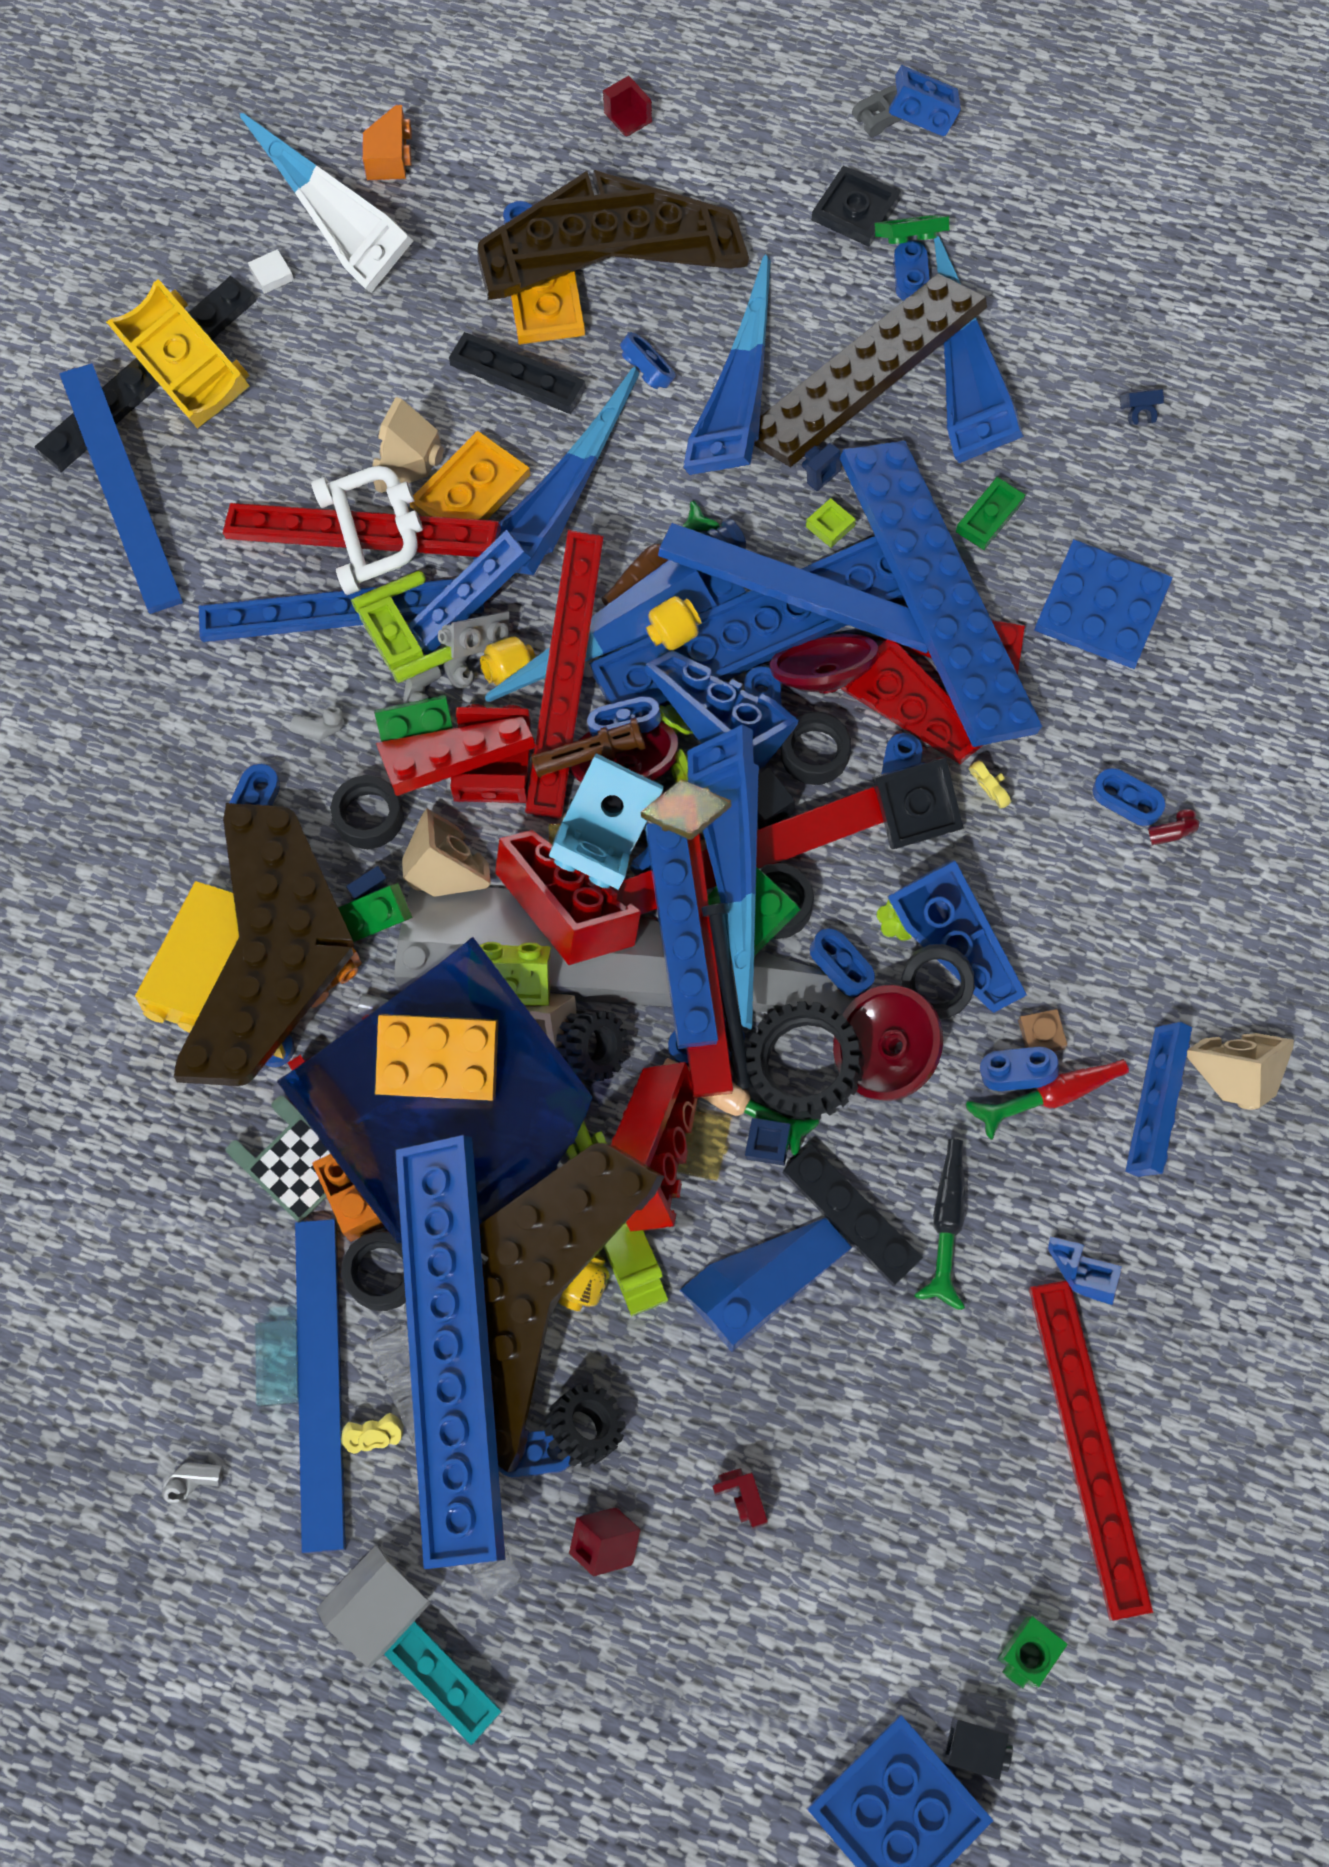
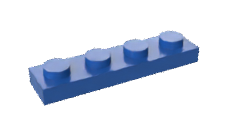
M507 530L408 624L424 654L432 653L441 645L438 640V631L444 625L467 620L531 558L515 537Z
M1182 1022L1155 1027L1125 1172L1137 1177L1163 1174L1164 1166L1168 1159L1167 1151L1171 1131L1175 1123V1111L1179 1092L1183 1084L1182 1076L1187 1051L1190 1048L1189 1042L1192 1027Z

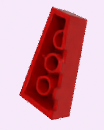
M529 830L499 838L495 874L568 965L635 946L641 914L638 908L632 904L628 906L623 905L617 900L618 893L611 888H601L590 881L589 875L579 870L574 872L567 871L556 865L555 859L549 857L552 844L535 831Z
M686 1062L643 1068L638 1082L633 1088V1094L627 1108L623 1112L617 1132L612 1138L611 1145L616 1146L665 1176L655 1196L642 1210H636L626 1221L630 1232L674 1227L676 1213L670 1208L672 1198L680 1197L682 1183L680 1180H676L679 1164H686L688 1150L685 1134L692 1132L698 1097L693 1098L690 1071Z

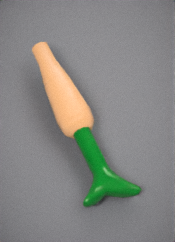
M667 1058L663 1065L675 1064L677 1062ZM732 1082V1094L701 1097L722 1111L734 1116L745 1113L756 1119L791 1124L792 1130L789 1147L794 1156L801 1148V1138L810 1133L819 1124V1119L813 1120L808 1118L801 1120L785 1117L752 1100L749 1091L741 1089L734 1082Z

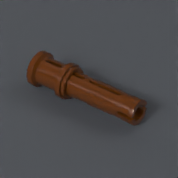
M631 718L630 723L612 729L607 727L600 728L601 730L598 731L596 736L531 755L537 776L542 777L543 775L593 760L595 754L612 760L616 758L618 753L637 747L640 750L646 749L637 718Z

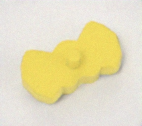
M980 760L971 764L968 768L970 773L977 779L978 784L990 799L995 800L999 809L1008 806L1011 799L1006 790L999 785L1005 777L1001 773L993 777Z
M392 1413L386 1414L379 1421L369 1420L363 1425L348 1422L342 1430L341 1443L348 1452L357 1454L361 1450L371 1451L374 1448H384L388 1444L397 1445L402 1439L404 1425Z

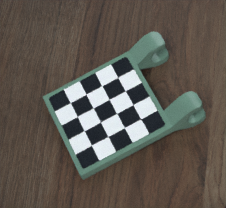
M279 1096L272 1102L271 1106L289 1126L256 1158L237 1140L232 1141L227 1146L226 1152L297 1222H303L327 1198L312 1162L338 1149L284 1096Z

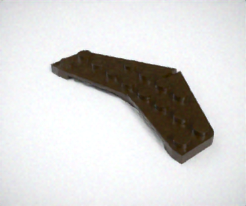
M597 170L593 171V182L597 195H594L588 171H585L482 238L477 247V259L488 300L509 297L609 257L728 269L747 267L749 261L737 218L731 210Z
M226 803L223 823L239 938L177 1057L174 1078L177 1083L243 1086L250 1083L353 956L352 947H354L351 935L297 816L288 807Z
M595 1143L479 1224L481 1253L488 1257L487 1261L482 1258L497 1457L498 1466L506 1472L515 1471L525 1453L529 1430L525 1426L547 1326L563 1291L635 1211L642 1210L655 1196L665 1177L611 1144Z

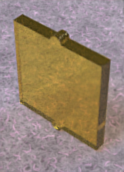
M681 779L641 811V818L662 827L663 831L669 830L692 840L731 808V800L710 792L709 788H700Z
M695 1111L692 1132L685 1134L688 1150L686 1164H679L677 1173L713 1181L718 1180L723 1154L728 1152V1147L725 1146L730 1118Z

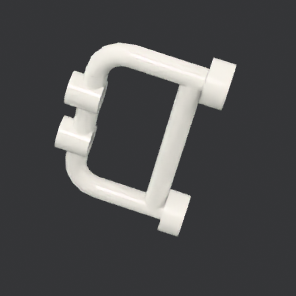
M374 466L332 482H328L326 477L311 482L313 492L320 507L325 508L334 504L351 562V564L336 568L338 580L346 595L360 591L361 582L401 568L415 556L418 548L416 533L423 531V526L416 510L409 512L407 504L414 502V497L408 482L400 483L398 476L393 470L384 466ZM376 480H383L387 485V494L393 506L396 524L404 545L400 552L366 565L345 492Z

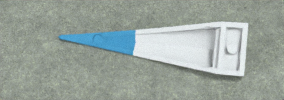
M240 113V118L295 192L344 268L365 289L372 293L414 240L386 214L250 117Z

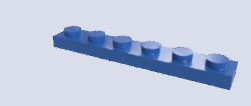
M684 820L646 824L645 830L677 1046L680 1049L714 1045L718 1042L685 823Z

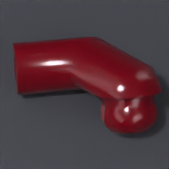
M1184 809L1176 814V822L1148 827L1152 846L1177 841L1198 831L1200 821L1196 819V812L1192 809Z

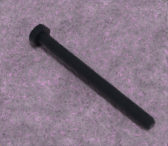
M728 903L713 904L701 907L703 917H709L735 1084L741 1089H747L751 1085V1080L746 1065L748 1061L724 914L730 913Z

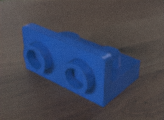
M901 65L895 75L897 94L889 107V113L933 133L946 136L961 111L958 89Z

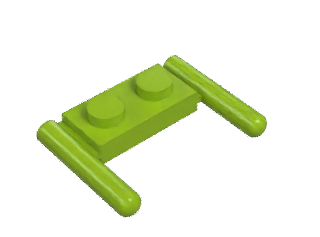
M419 570L351 599L355 611L358 612L360 620L388 669L392 672L397 684L453 659L451 658V647L449 646L424 656L422 649L392 599L396 595L425 583V574Z

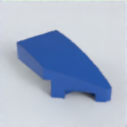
M1050 1236L1048 1250L1071 1289L1083 1296L1113 1305L1122 1266L1083 1257V1244Z

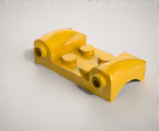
M157 279L146 298L135 309L122 316L111 318L106 323L198 429L250 387L246 381L250 375L237 359L231 363L185 310L188 304L177 290L174 289L170 292Z

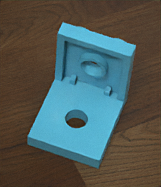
M595 754L556 833L549 857L554 858L555 864L567 871L574 872L579 870L589 875L590 881L600 887L609 888L612 886L619 890L626 876L630 854L663 791V786L599 754ZM609 795L618 796L623 801L624 807L618 813H609L602 805L603 799Z

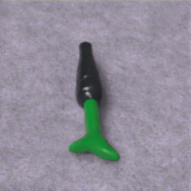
M948 1139L947 1155L939 1181L933 1212V1227L939 1234L936 1274L928 1285L914 1294V1297L922 1300L937 1297L947 1305L957 1310H962L965 1306L956 1294L951 1280L955 1236L962 1231L964 1223V1174L962 1161L964 1141Z

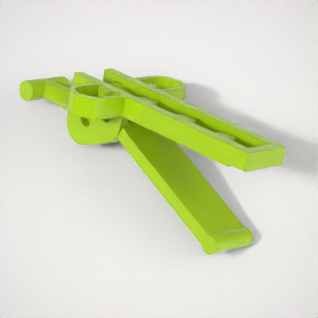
M581 1082L545 1096L550 1111L562 1107L576 1144L570 1143L565 1145L569 1161L595 1143L607 1144L602 1131L595 1133L592 1138L589 1135L576 1103L577 1100L587 1097ZM625 1223L607 1242L604 1250L632 1317L668 1302V1298L660 1280L663 1277L644 1231L630 1232Z

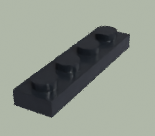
M466 332L463 333L449 356L450 366L570 415L586 389L585 380Z
M812 1144L783 1170L782 1173L893 1287L922 1260L923 1257Z

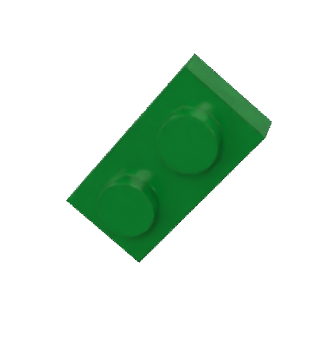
M925 215L875 223V237L888 238L889 244L907 243L908 236L917 235L918 240L937 238L936 232L949 230V216Z
M996 477L957 524L956 533L982 550H985L1023 504L1026 495Z
M446 695L374 710L381 742L453 729Z
M399 883L338 907L353 942L413 918Z

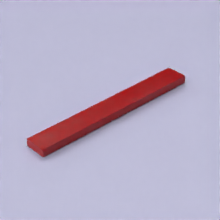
M230 503L222 532L226 539L346 548L336 510ZM351 511L362 549L401 551L404 543L396 524L395 514ZM419 516L423 531L416 533L418 543L416 553L479 557L499 537L500 523L499 521Z
M568 530L537 728L536 748H534L535 755L573 743L604 538L601 535ZM532 762L525 813L561 819L569 767L538 777Z
M874 787L758 829L756 867L759 869L768 864L781 862L883 823ZM708 849L702 850L706 889L717 886ZM651 870L623 880L619 890L612 886L609 887L618 893L617 900L625 906L634 905L641 911V914L657 909Z
M695 798L657 801L658 823L684 820L718 1036L717 1044L687 1048L693 1098L732 1094L733 1085L709 917H703L701 908L709 904Z
M1066 1280L1030 1287L1029 1293L1109 1621L1153 1613L1073 1291Z

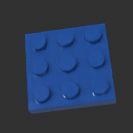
M1073 539L1034 631L1135 669L1173 577Z
M899 1715L806 1808L855 1867H949L994 1821L902 1715Z

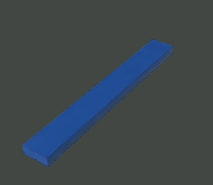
M93 363L59 373L148 613L152 614L182 604L181 596Z
M671 523L659 548V557L921 652L927 653L928 651L909 608L674 523Z
M455 579L428 581L396 595L392 599L404 620H413ZM378 587L361 588L360 591L350 595H346L342 590L198 606L200 639L202 642L363 625L358 612L355 611L351 599ZM482 604L474 613L484 612V605Z
M330 1219L295 1222L302 1553L346 1550L343 1444L341 1443L343 1428L337 1221Z

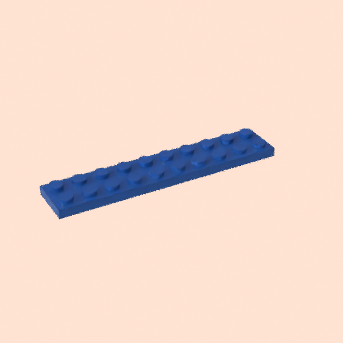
M898 441L843 449L839 459L972 746L976 747L1036 735L1042 728L1040 720L906 442Z
M875 536L802 568V570L893 603L905 600ZM752 590L698 614L702 622L698 625V636L673 651L710 668L711 675L726 681L770 661L776 653L830 634L847 626V624ZM650 636L589 663L593 677L608 704L637 697H650L655 699L659 706L666 707V705H672L645 670L647 663L671 650L666 649L662 643L655 646Z
M461 1135L396 1150L424 1569L506 1560L472 1137Z

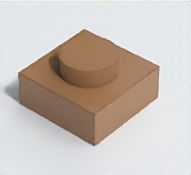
M1057 1009L1019 1018L1018 1023L1026 1048L1046 1047L1052 1051H1058L1067 1047V1041Z

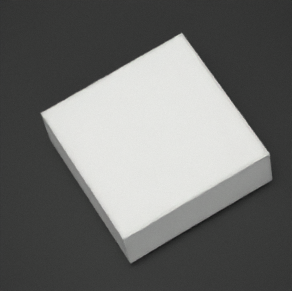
M278 249L248 262L250 271L264 294L294 281L292 272Z

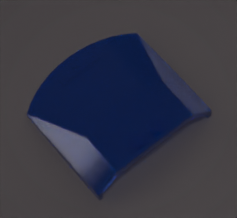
M471 937L446 959L316 1055L277 1080V1083L397 1243H402L396 1150L461 1135L472 1137L479 1224H481L546 1178L555 1169L577 1137L592 1100L591 1094L474 937ZM378 1015L498 1020L495 1099L488 1101L375 1094Z

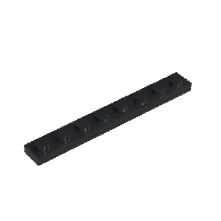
M229 276L188 313L210 339L213 340L253 305L256 299L253 292L235 278ZM137 358L102 387L115 424L120 422L160 386ZM74 412L34 446L37 453L61 473L87 451Z

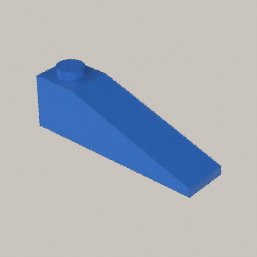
M673 650L646 664V672L701 744L740 725L752 729L754 764L759 766V769L769 762L798 724V720L774 699L764 694H761L758 698L741 690V683L733 679L727 683L711 675L710 668Z
M951 860L887 896L904 929L923 947L933 944H945L958 949L968 958L974 971L975 990L973 995L991 1012L994 1013L1027 996L956 861ZM937 959L961 982V976L954 965L948 961Z
M823 1218L708 1265L681 1288L680 1292L729 1350L733 1352L851 1250L852 1247L826 1218Z

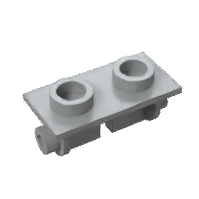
M506 610L454 622L451 625H444L438 631V640L441 644L451 647V658L453 659L484 652L488 644L509 637V611Z

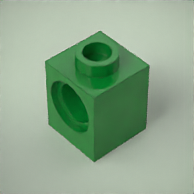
M1028 1616L1025 1617L997 1660L1005 1665L1002 1673L1017 1686L1023 1689L1026 1684H1029L1031 1687L1039 1688L1068 1644L1036 1618ZM1027 1642L1034 1644L1040 1655L1037 1665L1033 1668H1027L1020 1660V1649Z

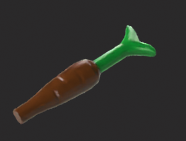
M691 501L687 520L682 527L701 532L708 531L711 528L716 530L720 528V525L714 519L704 517L697 503ZM654 543L650 545L633 561L615 585L601 597L605 606L668 561V559L658 556L661 544Z

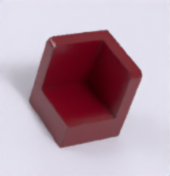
M629 75L603 90L604 114L624 136H630L652 123V101Z
M610 1508L576 1517L569 1554L593 1577L629 1567L634 1562L641 1529L617 1508Z

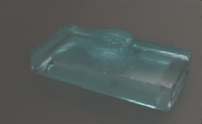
M297 1320L255 1323L256 1406L299 1404Z

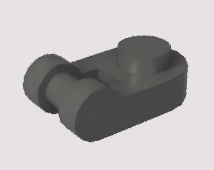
M896 86L887 87L859 101L852 109V115L858 122L864 123V130L871 138L881 134L884 128L902 120L889 113V107L897 94ZM877 110L880 112L876 115L873 114Z

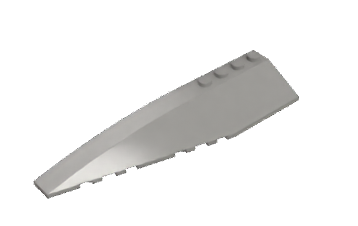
M412 887L409 889L407 905L413 918L402 922L394 970V979L400 991L471 995L469 961L475 945H481L486 942H497L501 945L519 946L523 943H537L540 946L551 947L549 962L550 993L575 996V1001L672 1007L659 921L640 916L635 946L568 965L506 888L487 887V889L436 897L423 890L417 891ZM760 951L754 956L753 1012L771 1013L773 1010H776L779 1013L783 1011V1005L790 1003L794 1007L797 1006V1002L806 1001L808 1005L817 1002L821 1003L825 1008L829 1006L841 1015L854 1000V997L842 993L821 969Z

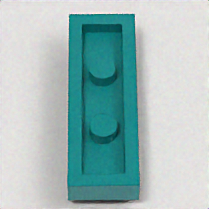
M416 1621L409 1626L384 1654L470 1745H473L503 1712Z

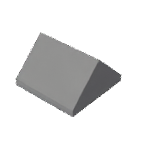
M375 1545L316 1608V1611L325 1628L366 1667L371 1669L431 1602L394 1562Z

